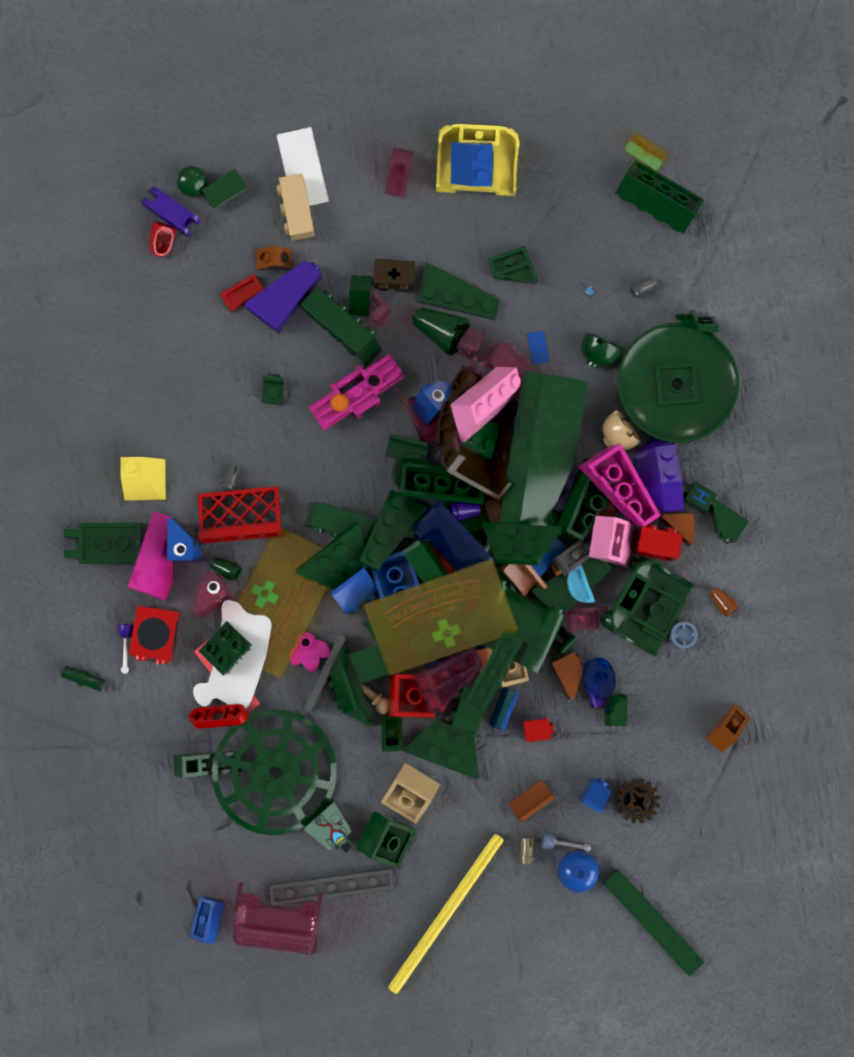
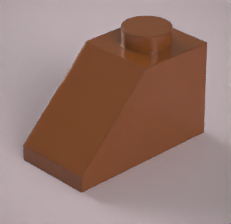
M571 652L550 663L569 700L575 698L583 673L581 666L584 665L580 655H575L574 652Z
M734 704L715 724L706 739L722 753L737 741L750 717Z

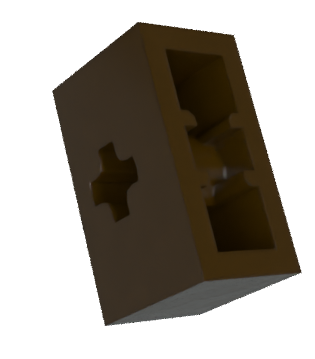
M375 259L373 279L375 288L380 291H389V288L397 289L399 292L414 290L415 261ZM393 273L397 274L395 280L392 279Z

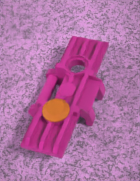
M390 354L365 370L360 365L357 366L355 371L337 383L329 385L332 389L331 393L308 407L324 431L351 413H354L357 420L363 417L362 413L373 405L376 408L381 405L377 397L378 395L405 378ZM362 376L364 379L362 382L344 394L340 393L339 390ZM371 376L379 378L380 382L377 386H370L368 384Z

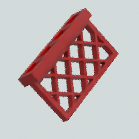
M279 486L198 494V539L202 544L283 536ZM275 492V499L270 505L262 499L266 493ZM252 494L257 499L248 507L242 500L246 495ZM232 496L236 501L228 509L222 504V501L226 497ZM212 498L216 503L208 511L203 506V499ZM259 501L267 506L260 516L252 510ZM239 503L247 509L240 518L232 512ZM219 505L226 510V513L220 519L212 514ZM271 510L276 514V522H267L263 517ZM249 512L257 517L253 524H246L243 521ZM229 514L237 519L232 526H226L223 523ZM209 516L217 521L212 528H204V522Z

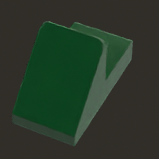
M381 715L382 752L403 751L402 717Z

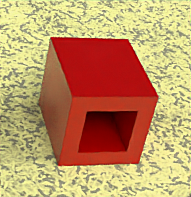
M548 718L522 721L525 742L551 739V734H554L553 722H549Z

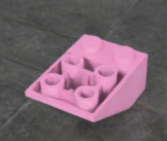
M596 516L589 557L629 568L637 528L630 522L616 517Z

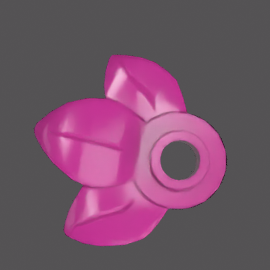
M304 632L296 639V646L290 652V661L292 666L302 663L308 671L315 673L319 666L320 658H328L331 652L324 641L316 640L311 633ZM304 639L310 641V644L306 647L302 645Z

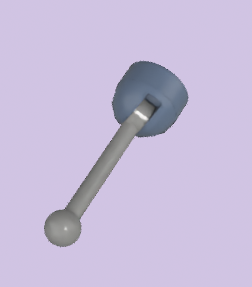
M543 832L541 837L542 849H552L556 845L583 849L585 852L591 850L589 844L581 845L558 841L549 832Z

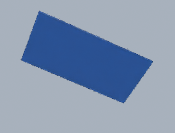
M544 331L527 333L532 364L549 362Z

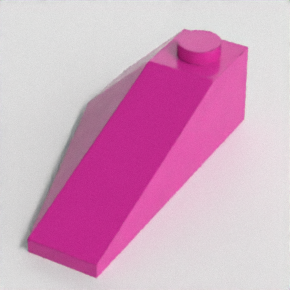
M153 511L126 588L166 601L173 581V562L167 560L168 518L173 519V517Z

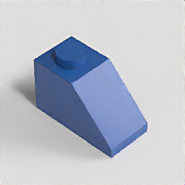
M591 778L579 800L601 814L611 793V790L607 788L609 784L600 778L597 781Z

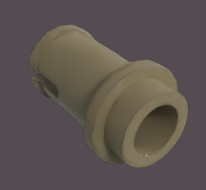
M520 838L521 851L518 859H520L521 864H533V860H535L533 857L534 838Z

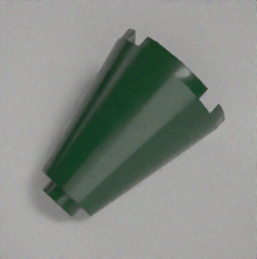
M424 307L419 310L417 309L412 316L413 325L449 356H453L458 352L459 349L456 347L459 343H464L470 328V324L467 323L469 319Z

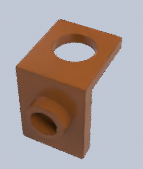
M277 245L256 250V270H263L274 266L292 269V250ZM282 252L286 254V263H283L281 260Z

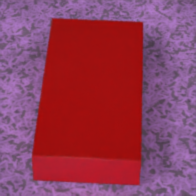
M255 274L222 292L220 296L229 311L233 312L264 289Z

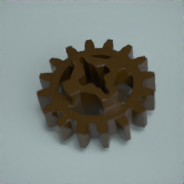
M632 778L631 784L624 781L626 787H618L621 793L615 794V797L619 799L615 806L621 807L618 813H625V820L631 817L632 823L635 824L636 819H638L642 824L644 818L649 821L651 820V813L657 814L654 808L660 807V804L656 803L660 796L654 794L657 788H650L651 782L648 781L644 784V779L640 778L637 783L636 779ZM634 787H643L646 790L637 792ZM628 793V800L624 803V797ZM634 795H636L639 798L642 797V799L640 800L641 807L637 804H633V802H635ZM651 798L650 807L647 808V801ZM636 809L639 810L641 814L636 815L630 813L629 811Z

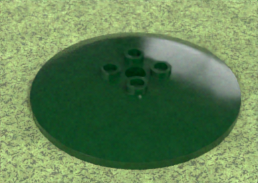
M666 323L642 333L628 347L619 365L617 390L623 410L631 422L642 432L664 442L689 443L712 434L731 415L739 394V374L731 352L713 333L698 331L683 323ZM672 380H679L682 384L681 389H673L671 386Z

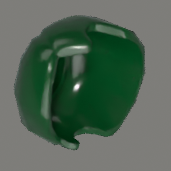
M185 167L178 174L177 185L184 195L190 197L200 196L203 193L201 189L208 184L205 173L198 167Z

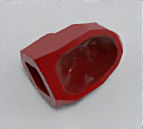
M157 221L152 222L149 237L152 255L162 257L171 250L175 236V228L173 226Z

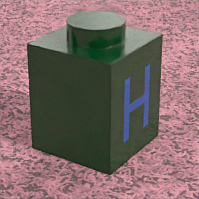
M697 481L692 485L688 484L687 490L683 492V495H685L684 502L701 513L707 512L717 496L716 493Z

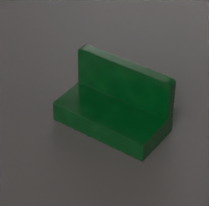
M390 433L385 456L398 459L403 454L418 453L427 458L430 443Z

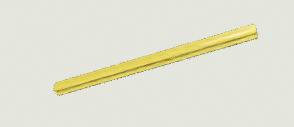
M494 834L389 984L388 988L395 994L400 991L503 843L504 839L501 836Z

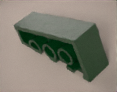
M316 288L301 304L303 310L324 330L328 328V333L337 342L342 340V345L352 356L357 354L361 361L360 363L366 368L382 351L375 338L376 333L369 326L366 328L362 326V321L355 314L349 315L347 308L342 303L338 302L336 304L329 292L326 290L322 292L319 288Z
M590 458L583 459L582 464ZM579 469L557 525L562 527V534L560 536L570 541L584 540L595 523V517L605 510L609 501L581 469Z
M316 501L309 505L304 527L311 528V531L323 534V532L329 533L331 537L337 538L358 521L364 544H366L377 519Z

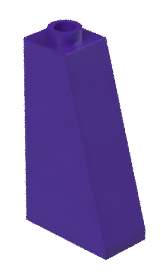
M303 261L244 304L246 310L279 333L321 280L320 267L313 262L309 264L307 261Z

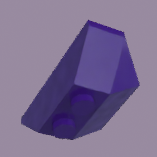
M651 439L634 455L636 472L652 501L659 507V510L663 513L683 511V483L676 445L674 442Z

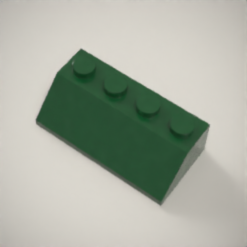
M638 160L634 161L615 192L623 201L634 204L640 211L651 214L657 221L664 222L670 225L674 231L682 232L683 234L704 201L703 198Z
M402 462L399 495L475 504L484 503L483 491L447 472L444 467Z

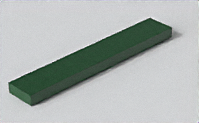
M618 869L603 882L609 891L689 977L705 963Z

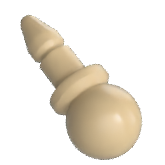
M360 684L362 692L370 700H373L371 705H375L376 711L380 714L388 713L389 699L382 698V694L377 696L369 686Z

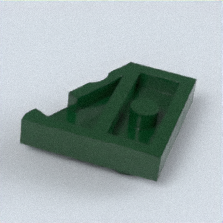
M525 246L487 259L492 276L496 280L538 283Z
M486 423L467 441L461 442L459 437L458 442L481 458L491 460L500 423Z

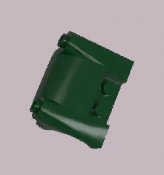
M640 555L638 558H633L629 566L632 569L626 584L609 612L605 610L600 621L603 622L601 625L603 628L655 657L658 654L659 647L667 638L685 605L691 588L695 584L671 573L661 565V562L653 559L650 560Z
M496 578L495 581L491 579L462 635L493 650L505 630L523 640L514 661L538 673L566 618L562 615L564 611L555 606H552L551 609L509 589L506 587L508 583L500 578Z

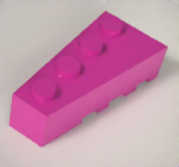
M621 444L610 445L578 466L633 526H646L661 516Z

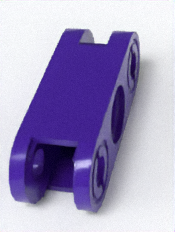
M152 186L149 193L156 198L155 201L152 202L147 198H143L141 204L180 233L190 237L192 233L187 229L191 222L199 225L201 220L191 211Z

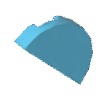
M580 565L568 575V591L579 602L593 603L595 602L583 567Z

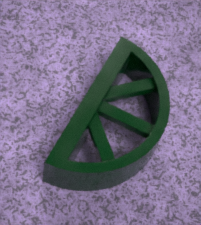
M504 630L463 703L464 707L480 716L484 714L512 666L523 640Z

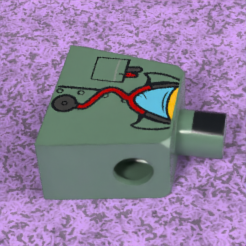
M336 801L304 828L307 833L329 851L337 845L345 854L354 846L346 837L353 829Z

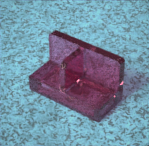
M468 328L458 344V355L477 362L486 340L487 330L483 329L482 332H478Z

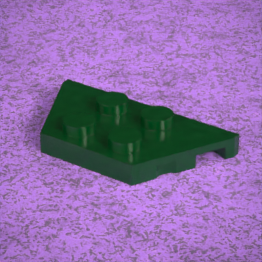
M357 521L296 568L295 572L302 577L335 590L360 570L365 569V566L358 563L365 547L360 523Z
M482 522V528L496 563L538 566L544 554L551 549L553 541L562 534L561 526Z
M437 719L403 750V752L476 780L479 778L474 734Z

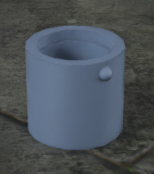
M678 621V623L673 625L667 638L671 646L683 651V649L695 644L698 633L691 623Z

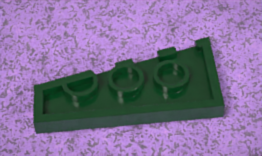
M426 262L417 298L418 303L495 321L500 299Z
M391 489L358 563L376 572L425 512L427 507L406 496L399 495L398 492Z

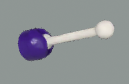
M118 624V634L124 639L123 666L121 667L123 674L129 671L127 667L128 638L132 636L134 624Z

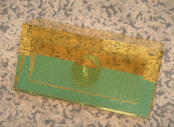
M637 131L624 149V151L655 171H658L669 154L668 151Z

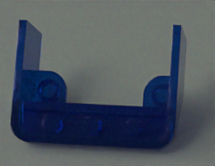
M439 501L414 525V533L420 540L425 538L456 570L458 573L456 578L459 582L478 580L495 563L488 552ZM476 581L461 584L463 586L467 584L468 588H470Z

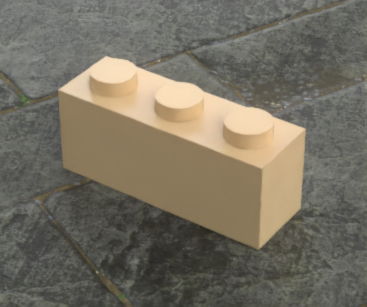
M303 173L280 177V185L276 186L278 196L283 197L284 204H280L282 216L287 218V223H284L286 236L290 235L292 241L315 237Z

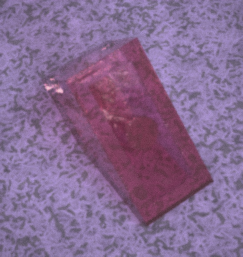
M394 147L390 157L385 194L405 197L414 151Z

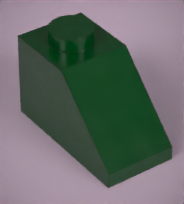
M714 499L709 508L715 533L719 535L718 538L727 544L729 542L734 543L738 540L749 521Z

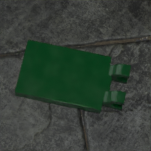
M79 523V529H64V538H77L76 549H64V558H79V564H135L142 545V523Z

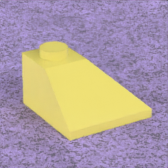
M121 457V483L124 500H166V460L148 457Z

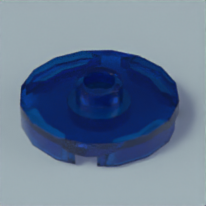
M595 657L586 661L582 670V679H585L586 684H584L586 691L592 697L598 699L612 695L616 686V675L612 665L603 657Z

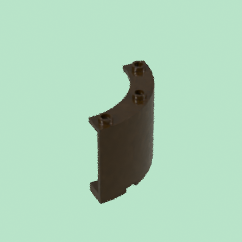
M463 365L449 387L452 391L448 400L443 401L437 425V445L440 446L441 452L439 458L447 472L499 500L511 485L504 470L503 449L508 430L517 414L519 402L513 398L503 410L487 422L500 423L491 460H485L466 449L458 442L459 433L451 404L483 377Z

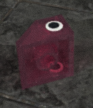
M210 571L200 578L202 581L197 586L193 614L196 617L202 619L224 601L235 595L217 572L211 573Z

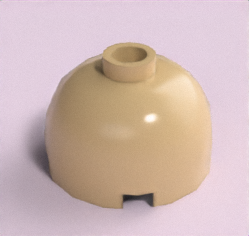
M615 410L603 423L602 431L605 437L602 439L608 447L621 444L623 449L627 451L641 442L639 440L640 437L630 422L622 420L624 416L618 410Z

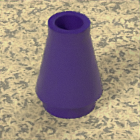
M457 501L449 504L451 520L459 521L480 515L479 504Z

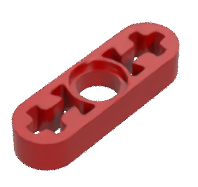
M242 704L196 708L189 715V720L196 729L241 725L248 718V713ZM223 713L221 718L214 720L217 714Z

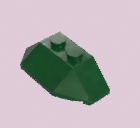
M347 646L342 647L330 672L331 678L328 679L331 691L335 690L338 697L334 699L338 711L342 710L343 714L368 726L374 725L365 696L350 660Z

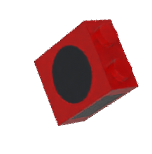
M137 606L129 655H134V660L139 661L153 658L155 659L154 663L167 665V661H173L181 613Z

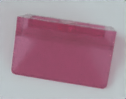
M373 290L371 292V301L377 309L370 315L371 325L378 330L391 317V307Z
M608 606L564 611L566 632L599 629L597 612L609 611Z

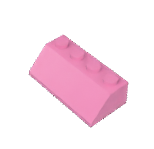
M517 367L494 368L451 404L461 442L467 441L512 401L521 388Z

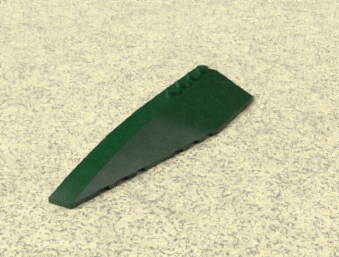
M531 371L523 372L507 470V478L511 485L503 496L499 523L548 526L568 476L575 464L588 381ZM494 559L492 580L495 581L496 578H500L508 583L506 587L519 593L499 569L502 564L496 563Z

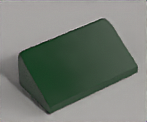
M233 169L201 190L211 207L215 209L246 190L247 186L237 170Z

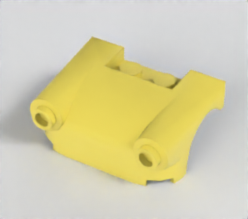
M469 124L443 126L439 130L436 192L456 193L457 190L495 192V195L515 196L519 151L518 133L513 129L502 126ZM451 142H492V186H465L450 183Z

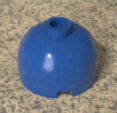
M582 850L569 851L558 863L557 872L559 880L570 891L577 893L588 891L598 881V863L588 852Z

